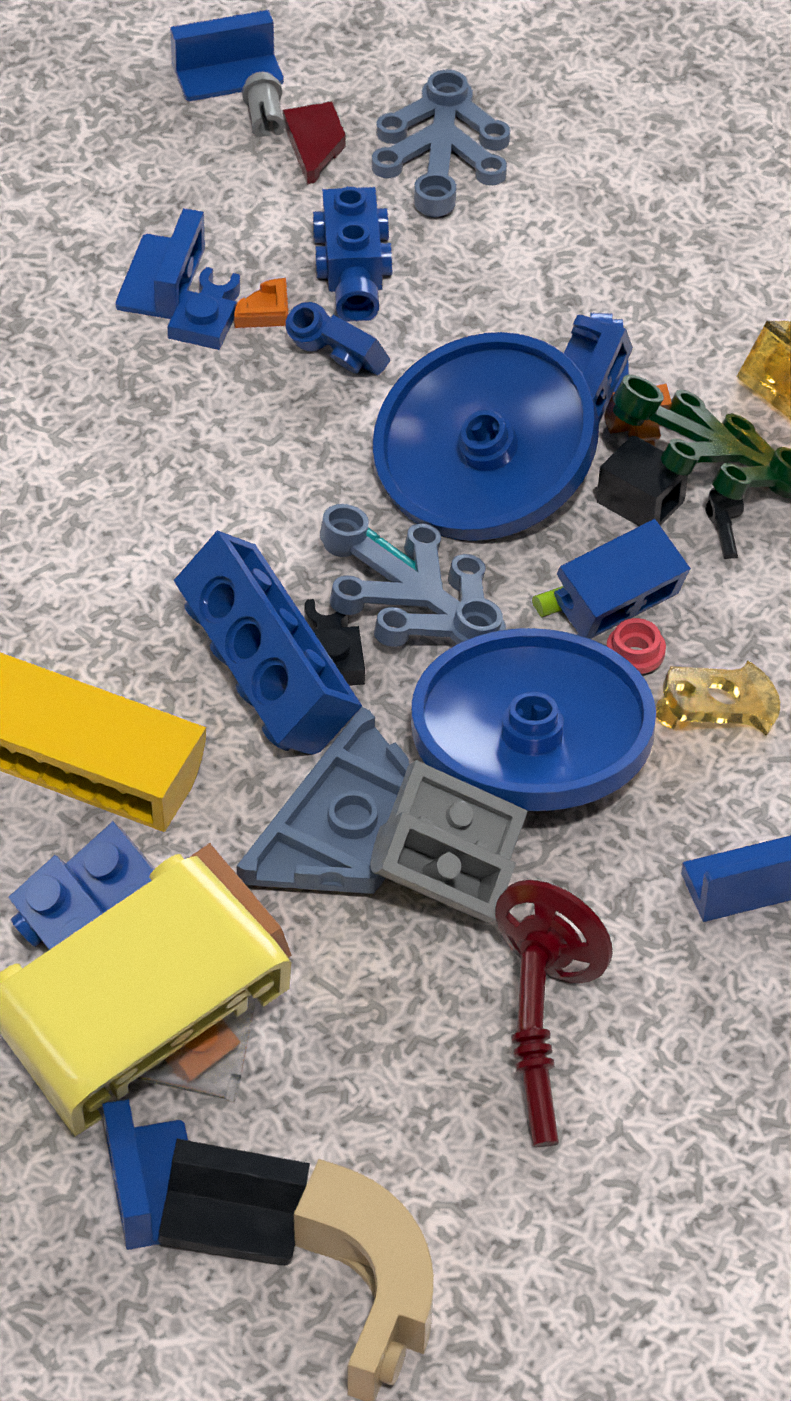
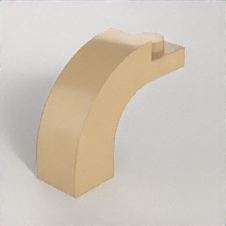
M318 1159L294 1213L295 1246L346 1264L355 1270L370 1288L374 1297V1303L348 1363V1396L363 1401H375L383 1382L390 1385L396 1383L407 1349L421 1354L425 1353L432 1325L434 1282L432 1259L428 1244L419 1225L402 1202L390 1191L359 1172Z

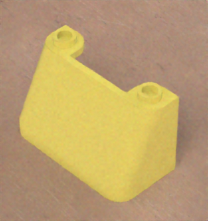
M181 854L171 856L151 872L149 878L152 881L25 967L22 968L17 963L0 972V1034L75 1137L102 1120V1116L97 1109L111 1098L110 1090L117 1100L129 1093L128 1084L230 1013L233 1012L238 1017L247 1011L248 996L257 998L264 1007L290 989L291 961L270 934L198 856L184 859Z

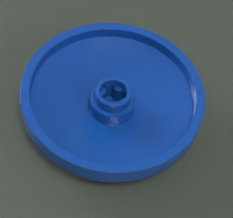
M494 332L471 335L454 340L431 351L413 364L391 388L380 408L374 427L373 456L375 467L393 503L405 516L416 524L432 525L439 530L441 536L457 540L474 541L501 538L523 531L541 522L559 509L575 493L587 475L595 457L599 436L598 413L589 386L581 371L571 359L554 346L540 339L517 333Z
M538 628L508 629L490 632L463 641L438 656L426 668L416 684L412 698L411 728L413 741L418 754L426 765L527 811L566 809L594 802L608 796L628 783L641 770L651 753L654 742L655 701L652 691L641 673L628 660L609 647L583 636L563 631Z

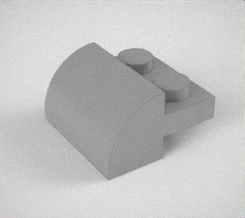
M416 760L408 765L389 819L379 828L371 855V871L483 922L491 923L496 920L495 908L497 900L508 887L516 862L512 861L511 857L528 811Z

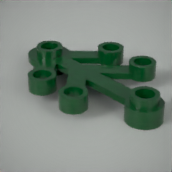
M626 375L623 377L613 395L615 403L613 412L619 419L633 426H641L645 420H651L695 441L670 440L661 456V462L669 470L679 475L688 476L692 473L697 463L740 462L748 467H738L731 463H723L712 481L713 487L720 494L733 500H741L748 487H768L779 496L791 498L790 448L779 447L775 451L756 432L751 422L737 414H727L721 423L706 408L702 399L689 391L677 390L671 399L672 405L670 410L660 406L664 396L653 383L636 375Z

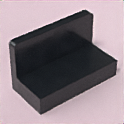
M176 1139L158 1241L164 1245L281 1266L291 1264L295 1247L294 1213L307 1185L310 1163Z

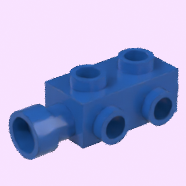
M375 187L322 189L323 211H313L314 244L325 243V246H315L317 279L328 278L329 292H335L336 311L342 320L346 322L370 321L379 312L378 290H382V276L392 275L391 243H381L380 241L389 240L387 208H377Z

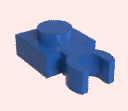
M206 267L199 275L200 293L184 291L167 326L168 339L220 350L234 321V312L237 301L234 300L240 294V274L233 273L228 283L215 285L213 284V268Z

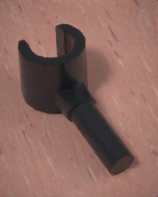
M712 488L709 491V501L706 503L705 512L710 521L716 524L724 559L738 558L731 518L743 514V498L741 500H733Z

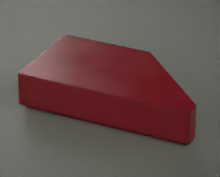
M332 101L282 110L285 130L307 184L315 183L320 177V171L332 158L336 159L346 147V134Z

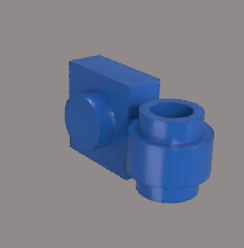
M300 303L293 307L287 316L286 331L300 349L316 351L329 345L333 349L330 354L331 358L352 373L358 374L363 367L378 376L391 361L377 338L335 315L330 317L325 309L317 303Z

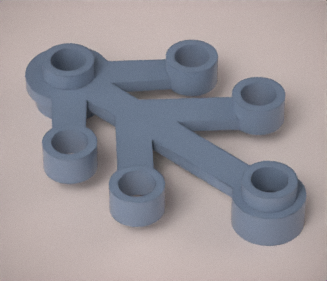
M450 69L432 73L422 88L421 99L395 113L381 115L376 123L378 139L384 143L394 144L391 147L379 148L372 154V171L378 177L394 178L400 175L403 170V163L430 149L428 172L421 175L414 185V205L418 211L429 217L444 216L450 213L456 206L457 185L455 180L449 176L451 150L475 168L476 179L484 185L493 186L501 184L506 179L507 174L506 160L499 155L489 153L487 150L499 151L509 145V125L503 121L493 119L472 102L473 90L468 84L465 75ZM434 115L433 124L407 137L408 127ZM455 115L479 132L480 145L454 125ZM387 127H396V128H398V129L390 130V129H386V128H387ZM489 134H499L501 136L493 137L489 136ZM383 161H391V162H394V163H392V164H382L381 162H383ZM494 168L497 171H486L484 169Z
M336 504L325 510L320 529V539L324 543L325 549L338 557L354 555L391 581H364L349 575L338 577L333 582L330 595V605L335 611L345 615H354L363 610L365 603L424 606L436 613L410 614L397 607L382 609L377 615L374 628V636L380 643L390 647H398L408 641L409 635L450 637L456 644H459L479 635L506 630L501 609L494 602L484 598L482 582L486 567L480 558L471 554H460L454 557L451 562L448 582L454 589L460 591V601L443 590L438 557L441 533L434 526L419 523L412 525L407 531L404 551L414 560L416 569L414 570L366 536L369 519L361 509L353 505ZM462 571H470L474 574H466Z

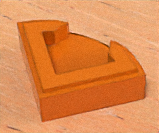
M286 278L265 281L260 284V290L252 293L246 299L244 297L240 299L234 312V327L286 326V319L289 314Z

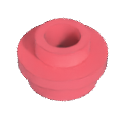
M632 618L624 620L617 625L607 640V647L623 656L641 674L655 670L662 664L665 658L666 643L657 626L645 619ZM631 647H639L642 650L631 649Z

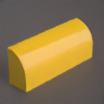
M0 652V771L165 832L191 791L197 777L205 748L206 727Z

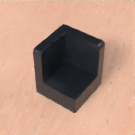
M631 436L600 466L597 503L637 526H641L653 519H656L661 526L685 502L688 476L674 473L664 466L661 462V456L664 451L637 436Z

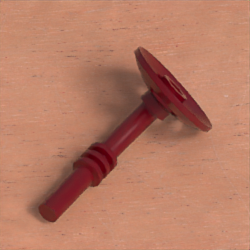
M522 880L511 884L503 891L496 903L495 916L504 940L521 958L517 1032L511 1035L513 1044L519 1045V1047L513 1049L514 1058L521 1060L515 1064L517 1073L523 1074L533 1147H543L559 1144L549 1070L553 1069L555 1064L554 1059L547 1057L553 1052L552 1045L545 1043V1041L551 1038L550 1030L543 1029L546 975L567 983L579 984L594 981L603 975L610 965L613 949L610 936L603 922L581 899L569 891L548 882ZM534 903L535 914L526 916L521 922H518L510 913L511 908L518 904ZM557 912L568 918L580 930L587 942H582L575 929L558 916ZM573 960L590 963L587 968L577 972H565L562 969L569 966Z

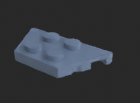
M361 707L237 864V875L245 885L374 894L386 879L371 871V855L379 828L389 819L409 765V758L396 742L389 745L375 727V716L370 710Z

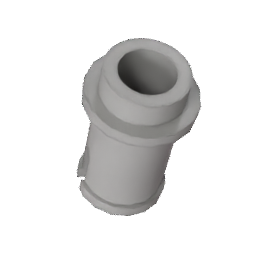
M257 72L249 76L242 89L243 101L250 107L252 130L257 137L270 136V121L273 122L276 135H280L285 129V122L279 102L283 94L282 86L272 74L267 72Z

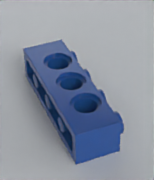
M217 530L173 580L187 601L184 604L185 610L191 618L203 626L212 641L210 643L211 651L222 663L229 667L238 682L236 684L237 692L248 704L255 708L264 722L262 731L268 740L284 751L294 749L310 755L319 753L357 713L362 704L256 544Z

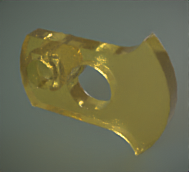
M747 660L745 666L732 670L670 666L663 681V696L655 708L657 719L663 725L675 729L678 720H680L678 723L680 729L688 726L690 722L746 724L757 728L767 736L778 719L780 699L769 677L759 667ZM708 688H719L728 692L735 700V704H725L717 701L710 695Z

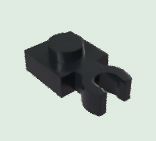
M307 599L304 606L305 620L348 685H365V665L359 626L347 627L349 615L341 614L337 611L331 615L318 613L315 609L314 599Z

